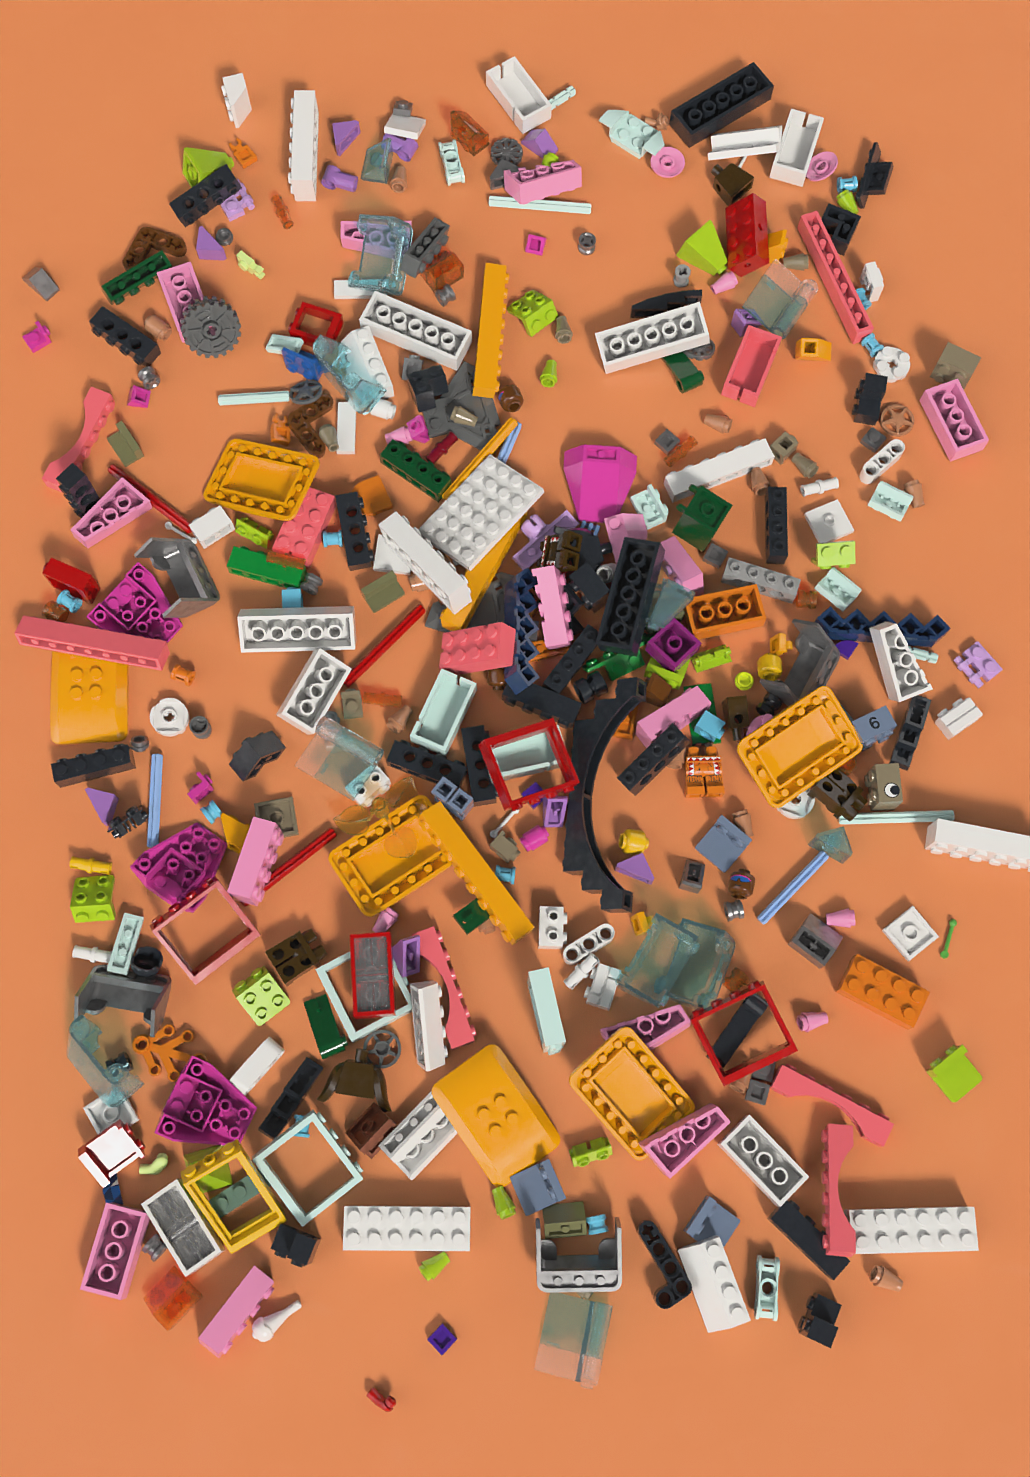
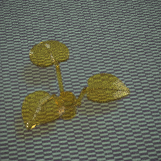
M407 777L394 784L387 791L386 799L383 797L375 798L371 803L370 815L368 810L362 805H353L333 818L335 824L343 832L357 836L368 830V821L372 820L373 814L378 818H385L393 833L385 839L384 847L386 852L396 858L412 857L417 848V839L414 832L407 827H402L396 832L388 815L390 813L389 807L395 809L397 806L400 807L415 796H418L413 777Z

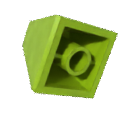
M184 148L182 173L191 188L225 164L228 165L230 170L234 167L233 159L224 152Z
M711 220L691 235L676 254L678 258L713 276L717 273L721 275L727 269L725 265L728 261Z
M216 1145L183 1155L186 1167L204 1159L206 1155L216 1152L224 1145ZM229 1163L195 1181L203 1193L233 1185Z

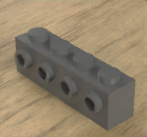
M435 217L405 252L400 270L414 278L419 273H423L427 263L431 264L434 255H438L442 245L445 246L449 239L447 234L450 225Z

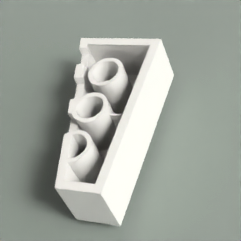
M884 622L869 628L890 700L901 702L933 689L931 684L927 682L923 670L918 666L916 657L908 648V643L896 623Z

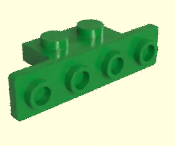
M643 633L640 647L647 644L653 636ZM638 651L637 657L604 652L603 656L588 660L582 668L589 673L604 665L609 679L614 681L644 666L645 662L640 651Z

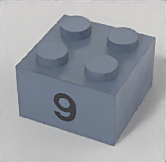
M886 705L851 722L860 743L863 744L862 752L871 748L872 744L877 741L880 744L889 739L888 736L894 733L893 730L897 726Z

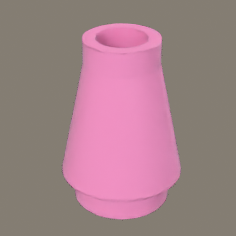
M732 271L726 272L710 287L716 295L735 288L738 281Z
M405 426L385 434L387 444L392 439L403 444H409L410 441H413L408 427Z
M390 907L386 908L379 914L372 930L375 933L387 931L398 920L399 914Z
M847 908L826 914L827 925L847 928L855 926L854 910Z
M802 1012L796 1018L797 1026L800 1031L809 1032L823 1024H827L828 1016L826 1012Z

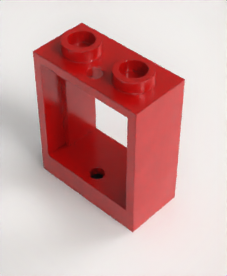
M302 301L300 308L296 309L295 319L290 323L288 332L291 337L301 338L304 341V345L331 353L344 325L343 316L340 313ZM306 314L331 322L324 338L299 330Z
M52 557L43 567L42 574L53 588L60 591L68 590L72 596L90 604L94 602L101 589L91 574Z

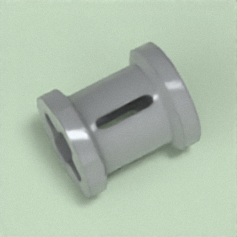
M681 264L676 267L673 278L676 287L681 288L688 285V277L691 274V270L687 265Z

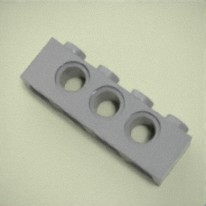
M730 557L721 580L722 583L738 588L757 584L761 595L791 604L797 595L801 581L799 578Z

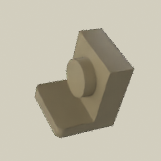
M347 689L345 692H341L344 719L362 718L363 707L360 690Z

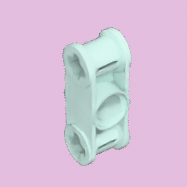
M453 139L452 142L446 143L438 142L447 185L451 186L452 183L458 182L465 183L456 140Z
M757 1255L754 1319L769 1318L777 1321L779 1257L772 1259L762 1258L761 1255ZM765 1282L771 1284L772 1290L769 1294H765L762 1290V1285Z

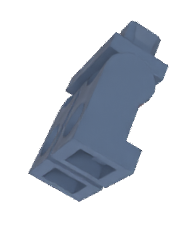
M444 776L431 791L435 797L434 801H441L444 807L461 821L464 820L474 807V798L460 788L458 789L455 784Z

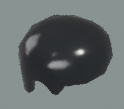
M140 947L131 958V968L139 976H153L161 969L163 956L154 947Z

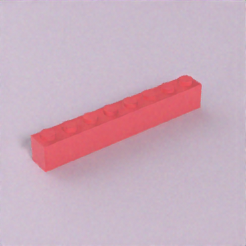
M818 211L802 215L797 229L852 344L861 342L872 333L874 327Z
M23 615L14 632L19 645L160 671L163 670L170 654L167 642L161 639H151L123 632L118 633L106 629L101 630L89 626L40 619L35 616Z

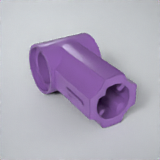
M385 133L382 147L397 153L400 159L409 162L418 149V143L411 138L403 139L399 136Z
M328 165L321 183L327 189L333 190L337 187L354 192L357 189L358 177L343 173L336 166Z

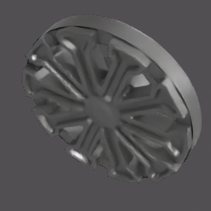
M502 138V140L496 141L491 147V159L496 165L499 164L501 159L508 162L512 160V164L516 166L522 160V147L514 139Z
M710 339L709 344L685 350L683 353L691 359L694 358L698 361L707 360L713 356L715 344Z

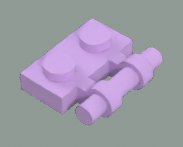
M239 179L237 180L242 189L220 204L229 222L245 215L244 208L248 207L249 210L255 208L251 195L247 194L245 185ZM239 195H241L242 200L238 201L236 198Z
M978 641L962 653L966 659L965 661L960 656L953 660L958 665L957 668L968 676L969 682L971 684L974 683L978 689L984 685L980 679L981 677L988 682L1003 670ZM970 664H971V665L973 666V668L977 671L976 674H975L974 671L969 667Z

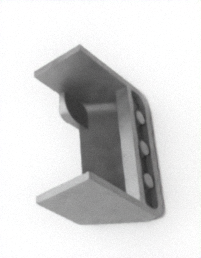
M151 537L134 554L135 558H150L154 568L167 571L177 591L179 599L162 614L164 618H186L214 605L220 600V594L196 545L191 540Z
M793 619L792 623L800 632L795 640L796 648L800 654L785 682L765 679L759 681L768 693L778 697L787 706L792 705L818 687L826 686L839 661L840 652L819 623Z
M108 965L95 966L75 995L74 1024H78L85 1013L97 1015L103 1012L106 1007H113L144 1013L143 1020L150 1025V1037H154L164 1020L171 990V978L161 974L143 977L133 972L132 969H129L127 975L107 971Z
M615 1217V1238L603 1239L598 1247V1255H557L555 1243L550 1239H541L540 1218H535L537 1286L541 1291L546 1293L613 1292L620 1288L622 1284V1229L619 1217Z

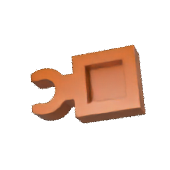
M236 138L238 145L233 146L232 143H229L230 150L234 152V158L243 169L258 161L255 153L248 145L242 146L239 138Z
M275 413L272 417L273 424L270 426L271 442L285 446L290 444V428L285 426L288 421L287 416L284 415L280 420L278 413Z

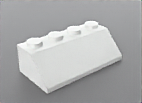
M369 325L351 331L337 345V349L360 407L369 405L370 401L374 400L375 397L384 400L393 397V385Z
M434 980L410 983L417 1064L425 1071H431L445 1065V1058L448 1057L447 1047L443 1043L446 1031L441 1022V1018L444 1017V1011L439 1001V997H442L441 986Z
M718 1235L677 1249L686 1275L692 1284V1291L708 1333L731 1329L751 1321Z

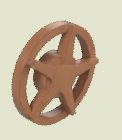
M899 404L890 405L883 410L880 416V425L889 435L896 437L904 436L913 428L914 416L908 407ZM892 409H901L903 411L895 413ZM888 411L891 417L889 420L884 421V414ZM905 412L909 415L911 422L905 420L903 416ZM890 424L896 428V432L889 430L885 425ZM903 424L910 426L906 431L899 432Z

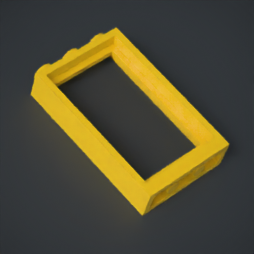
M238 1139L225 1144L221 1149L206 1155L204 1159L189 1165L180 1172L184 1187L231 1254L287 1221L283 1207ZM237 1157L270 1208L230 1232L195 1181Z

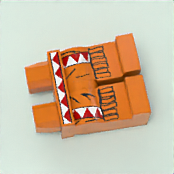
M716 746L706 747V756H699V747L688 748L684 763L685 798H703L704 795L705 798L723 797L725 794L721 756H718Z

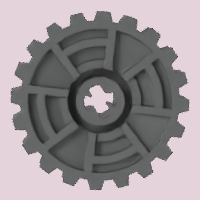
M205 296L203 300L200 301L197 298L195 299V304L189 303L187 305L188 310L183 311L184 318L180 319L182 324L180 329L185 344L190 346L189 349L192 352L196 350L199 356L205 354V358H209L210 355L218 358L219 354L225 356L227 355V350L232 351L234 349L233 345L239 342L237 337H241V331H239L241 324L239 323L236 311L232 309L230 303L226 305L225 300L222 298L218 301L215 296H212L211 299Z

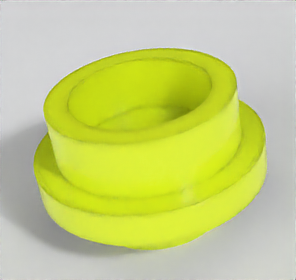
M740 672L736 675L735 685L738 689L746 691L753 686L754 679L750 673Z

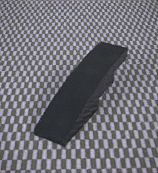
M702 290L678 291L646 299L632 305L630 318H647L684 307V305L697 302L701 304Z
M919 695L911 697L889 764L899 763V768L906 771L909 769L913 753L917 748L920 734L924 728L931 703L930 699Z
M306 1057L272 1106L270 1113L259 1126L258 1130L272 1140L281 1134L316 1082L323 1067Z

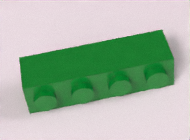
M233 546L227 563L228 571L231 574L286 589L289 587L301 589L300 585L304 582L307 573L305 565L299 561H287L281 556L272 557L263 551L254 552L244 546H240V548Z

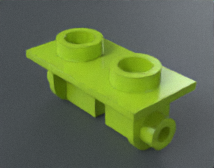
M247 517L237 518L235 532L267 549L268 540L271 541L274 537L272 531L263 526L256 529L258 524Z
M724 644L694 654L691 660L696 673L732 662L729 655L731 650L730 647H726Z
M608 1137L591 1140L590 1149L587 1148L586 1142L572 1146L569 1153L573 1166L583 1167L592 1161L605 1160L610 1155H613Z

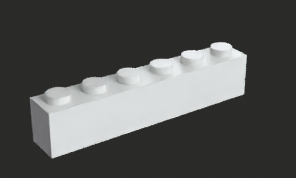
M765 438L762 440L756 439L750 442L749 445L738 446L728 453L722 452L715 458H706L694 466L688 465L681 471L668 473L665 476L664 486L673 503L694 495L688 489L691 484L698 488L703 486L706 489H710L749 474L753 468L759 467L762 469L772 465L775 456Z

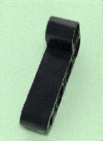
M757 993L745 998L712 1046L722 1068L726 1066L754 1023L769 1006L766 999Z
M644 1220L637 1226L638 1236L667 1281L666 1284L655 1291L654 1301L660 1308L668 1309L691 1293L692 1284L656 1225L651 1221ZM644 1225L652 1227L650 1230L652 1237L658 1236L657 1239L652 1240L649 1244L647 1241L651 1240L647 1234H642ZM656 1243H661L664 1247L660 1255H656L653 1252V1246ZM669 1261L675 1264V1270L670 1274L665 1272V1264ZM681 1280H684L687 1284L684 1292H678L676 1289L677 1283ZM663 1292L669 1295V1301L666 1304H661L658 1300L659 1295Z

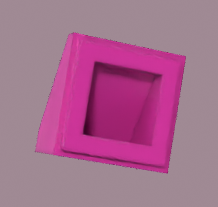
M529 234L525 252L542 256L547 238Z
M133 385L129 391L127 405L148 408L151 391Z

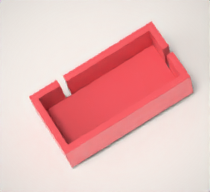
M748 325L724 383L721 395L733 400L740 398L741 403L755 407L779 349L782 337Z
M309 487L295 518L283 522L272 547L274 555L281 556L287 561L292 559L293 561H299L305 565V568L310 569L323 539V531H326L337 506L335 496Z
M503 622L488 624V626L482 625L443 633L441 649L444 652L440 655L439 669L441 670L442 668L460 675L512 666L516 629Z

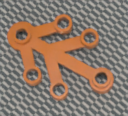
M167 1024L154 1037L146 1034L136 1036L132 1042V1048L137 1054L143 1055L149 1067V1074L155 1077L161 1074L162 1068L155 1063L151 1052L158 1053L168 1073V1080L176 1082L180 1072L175 1069L170 1057L184 1062H188L191 1056L202 1058L206 1062H208V1058L202 1053L190 1055L174 1050L175 1047L194 1040L195 1035L190 1030L183 1031L180 1036L163 1045L154 1044L165 1036L172 1037L175 1034V1027ZM168 1027L172 1028V1032L170 1034H166V1029ZM186 1033L191 1034V1038L189 1040H185ZM142 1041L146 1042V1046L144 1048L140 1047V1043ZM157 1066L158 1072L153 1074L152 1068ZM173 1072H176L178 1075L175 1080L171 1078Z

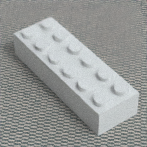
M294 90V98H291L293 113L290 114V119L293 127H290L292 142L289 143V150L292 153V157H289L291 172L288 173V181L291 183V194H294L295 201H316L319 127L315 90Z
M374 291L359 319L360 327L369 325L373 336L456 371L472 343L471 330L377 291Z
M700 302L595 333L606 374L710 343L709 332Z
M395 511L379 524L386 545L455 615L472 602L471 590L467 586L468 580L463 574L459 575L456 572V568L451 562L447 563L444 560L445 558L439 550L435 551L431 542L427 538L423 539L421 537V533L416 527L412 528L409 525L410 522L404 515L400 516Z
M354 606L240 609L237 616L241 653L314 651L319 648L322 650H355L356 647Z
M939 818L927 827L925 849L931 850L930 852L933 854L947 853L953 858L968 857L970 861L981 862L983 860L988 861L990 865L1000 866L1004 864L1008 865L1010 869L1025 868L1030 872V836Z
M344 1206L343 1250L470 1251L471 1207Z
M974 1207L844 1210L848 1222L855 1230V1254L979 1251Z

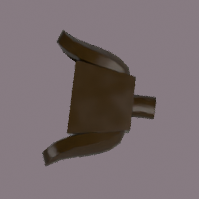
M356 1049L355 1060L347 1059L345 1062L337 1064L331 1071L322 1093L317 1098V1100L324 1103L331 1098L334 1092L370 1099L376 1097L377 1103L383 1112L392 1111L388 1102L385 1076L381 1069L376 1067V1063L367 1062L368 1050Z

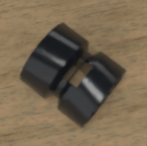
M597 670L588 674L587 679L581 678L573 682L575 692L583 704L594 700L595 695L599 697L608 692L607 685Z

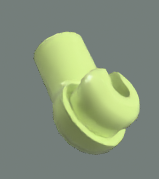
M159 1153L152 1164H140L139 1174L157 1175L161 1173L168 1164V1155L166 1153Z

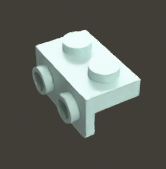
M880 481L867 506L901 522L913 496L884 481Z
M652 484L647 486V490L630 497V501L637 514H643L647 530L666 522L669 513L668 508L665 504H662L660 494L656 488H653Z
M832 567L828 574L814 588L842 612L854 602L862 591L861 588L835 567Z

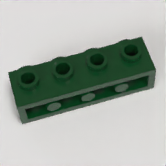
M163 250L105 283L101 286V290L111 305L114 303L119 305L125 301L126 296L138 294L141 287L153 285L155 279L158 278L157 272L172 268V265Z
M392 439L379 455L380 462L438 503L442 499V494L451 485V477L446 472L436 469L433 463L430 461L426 462L417 452H411L400 441L397 442Z

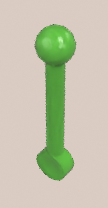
M955 919L949 921L950 928L945 947L940 953V957L943 959L949 956L947 952L953 929L957 925Z

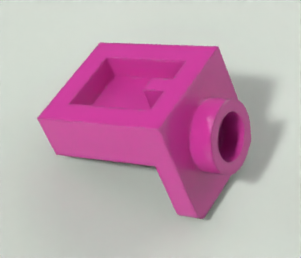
M39 321L35 322L38 328L22 336L33 353L52 343L48 337L51 335L45 325L41 326Z
M418 415L407 422L411 439L422 443L430 440L422 415Z
M199 771L196 775L202 782L192 786L190 792L187 793L195 804L214 790L210 785L213 783L206 773L202 775Z

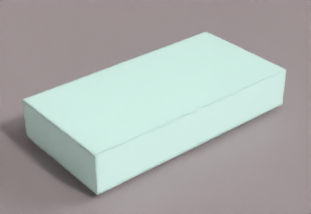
M272 334L265 349L269 353L282 354L281 350L285 347L299 353L304 341L301 338Z

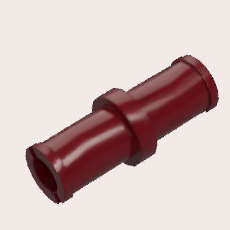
M450 431L425 456L426 460L435 464L458 441L457 436Z

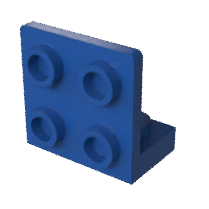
M285 347L281 350L286 368L292 373L297 372L303 375L308 380L318 381L327 366L326 360L301 349L299 353Z

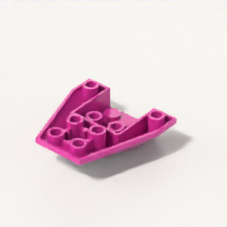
M585 444L564 452L563 470L578 521L605 523V518L620 514L636 475V455L622 447Z
M139 562L125 575V578L101 604L98 603L86 616L101 630L106 629L112 632H123L134 636L161 639L167 643L183 627L179 618L163 617L162 614L171 605L153 574Z
M196 822L143 852L130 868L147 889L168 904L173 905L176 902L180 903L183 901L186 894L190 891L199 889L203 881L216 875L227 849V843ZM208 894L185 911L194 913Z
M191 1056L173 1087L161 1112L154 1133L175 1142L225 1145L238 1139L241 1143L257 1107L213 1065L195 1056Z

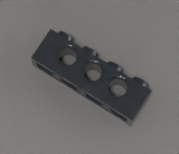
M225 164L170 202L169 205L180 222L187 227L217 205L222 204L230 196L235 195L242 187L228 165Z
M103 306L89 320L92 327L91 331L97 337L102 336L110 346L113 347L115 345L123 355L131 356L134 362L140 366H150L161 354L156 342Z
M73 463L56 478L60 484L58 488L64 493L63 496L69 501V505L80 518L100 500L86 474Z
M768 487L765 494L766 564H784L788 557L787 487Z
M357 492L335 495L349 570L372 567L371 561H374L373 551L368 549V543H371L369 532L365 533L364 526L368 524L366 514L362 515L361 508H364L363 498L359 497ZM351 510L357 512L353 517L347 515ZM353 528H359L360 532L358 534H352L351 530ZM358 545L364 547L360 552L354 551V548Z
M588 624L545 679L542 687L561 694L597 647L595 643L599 631Z
M672 723L617 779L636 796L691 741Z
M484 725L461 728L474 807L496 803V797L499 796L494 784L491 782L487 766L483 769H478L475 766L478 762L485 763L481 751H476L472 748L473 745L480 744L484 739L490 738L489 731H485ZM482 780H486L489 783L485 788L480 787L478 784Z
M405 740L400 742L394 741L386 760L387 765L435 784L444 776L455 784L458 789H461L467 774V767L463 762L458 760L452 762L447 760V757L442 754L436 753L434 755L429 753V750L426 748L412 747L411 743ZM409 754L415 756L413 761H406L405 757ZM426 761L433 763L430 768H424L422 765ZM443 768H449L451 770V772L448 775H443L440 773V771Z

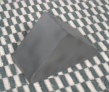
M501 159L490 176V189L494 190L504 187V170H510L511 173L518 172L520 167Z
M35 267L22 278L26 284L46 301L60 291L42 268Z
M686 859L679 889L698 894L702 888L705 864Z

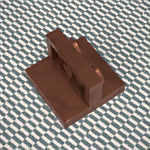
M373 1102L345 1133L364 1155L366 1154L372 1159L381 1150L378 1145L398 1125Z

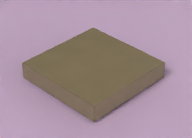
M293 797L254 803L256 817L277 823L283 832L284 838L299 835Z

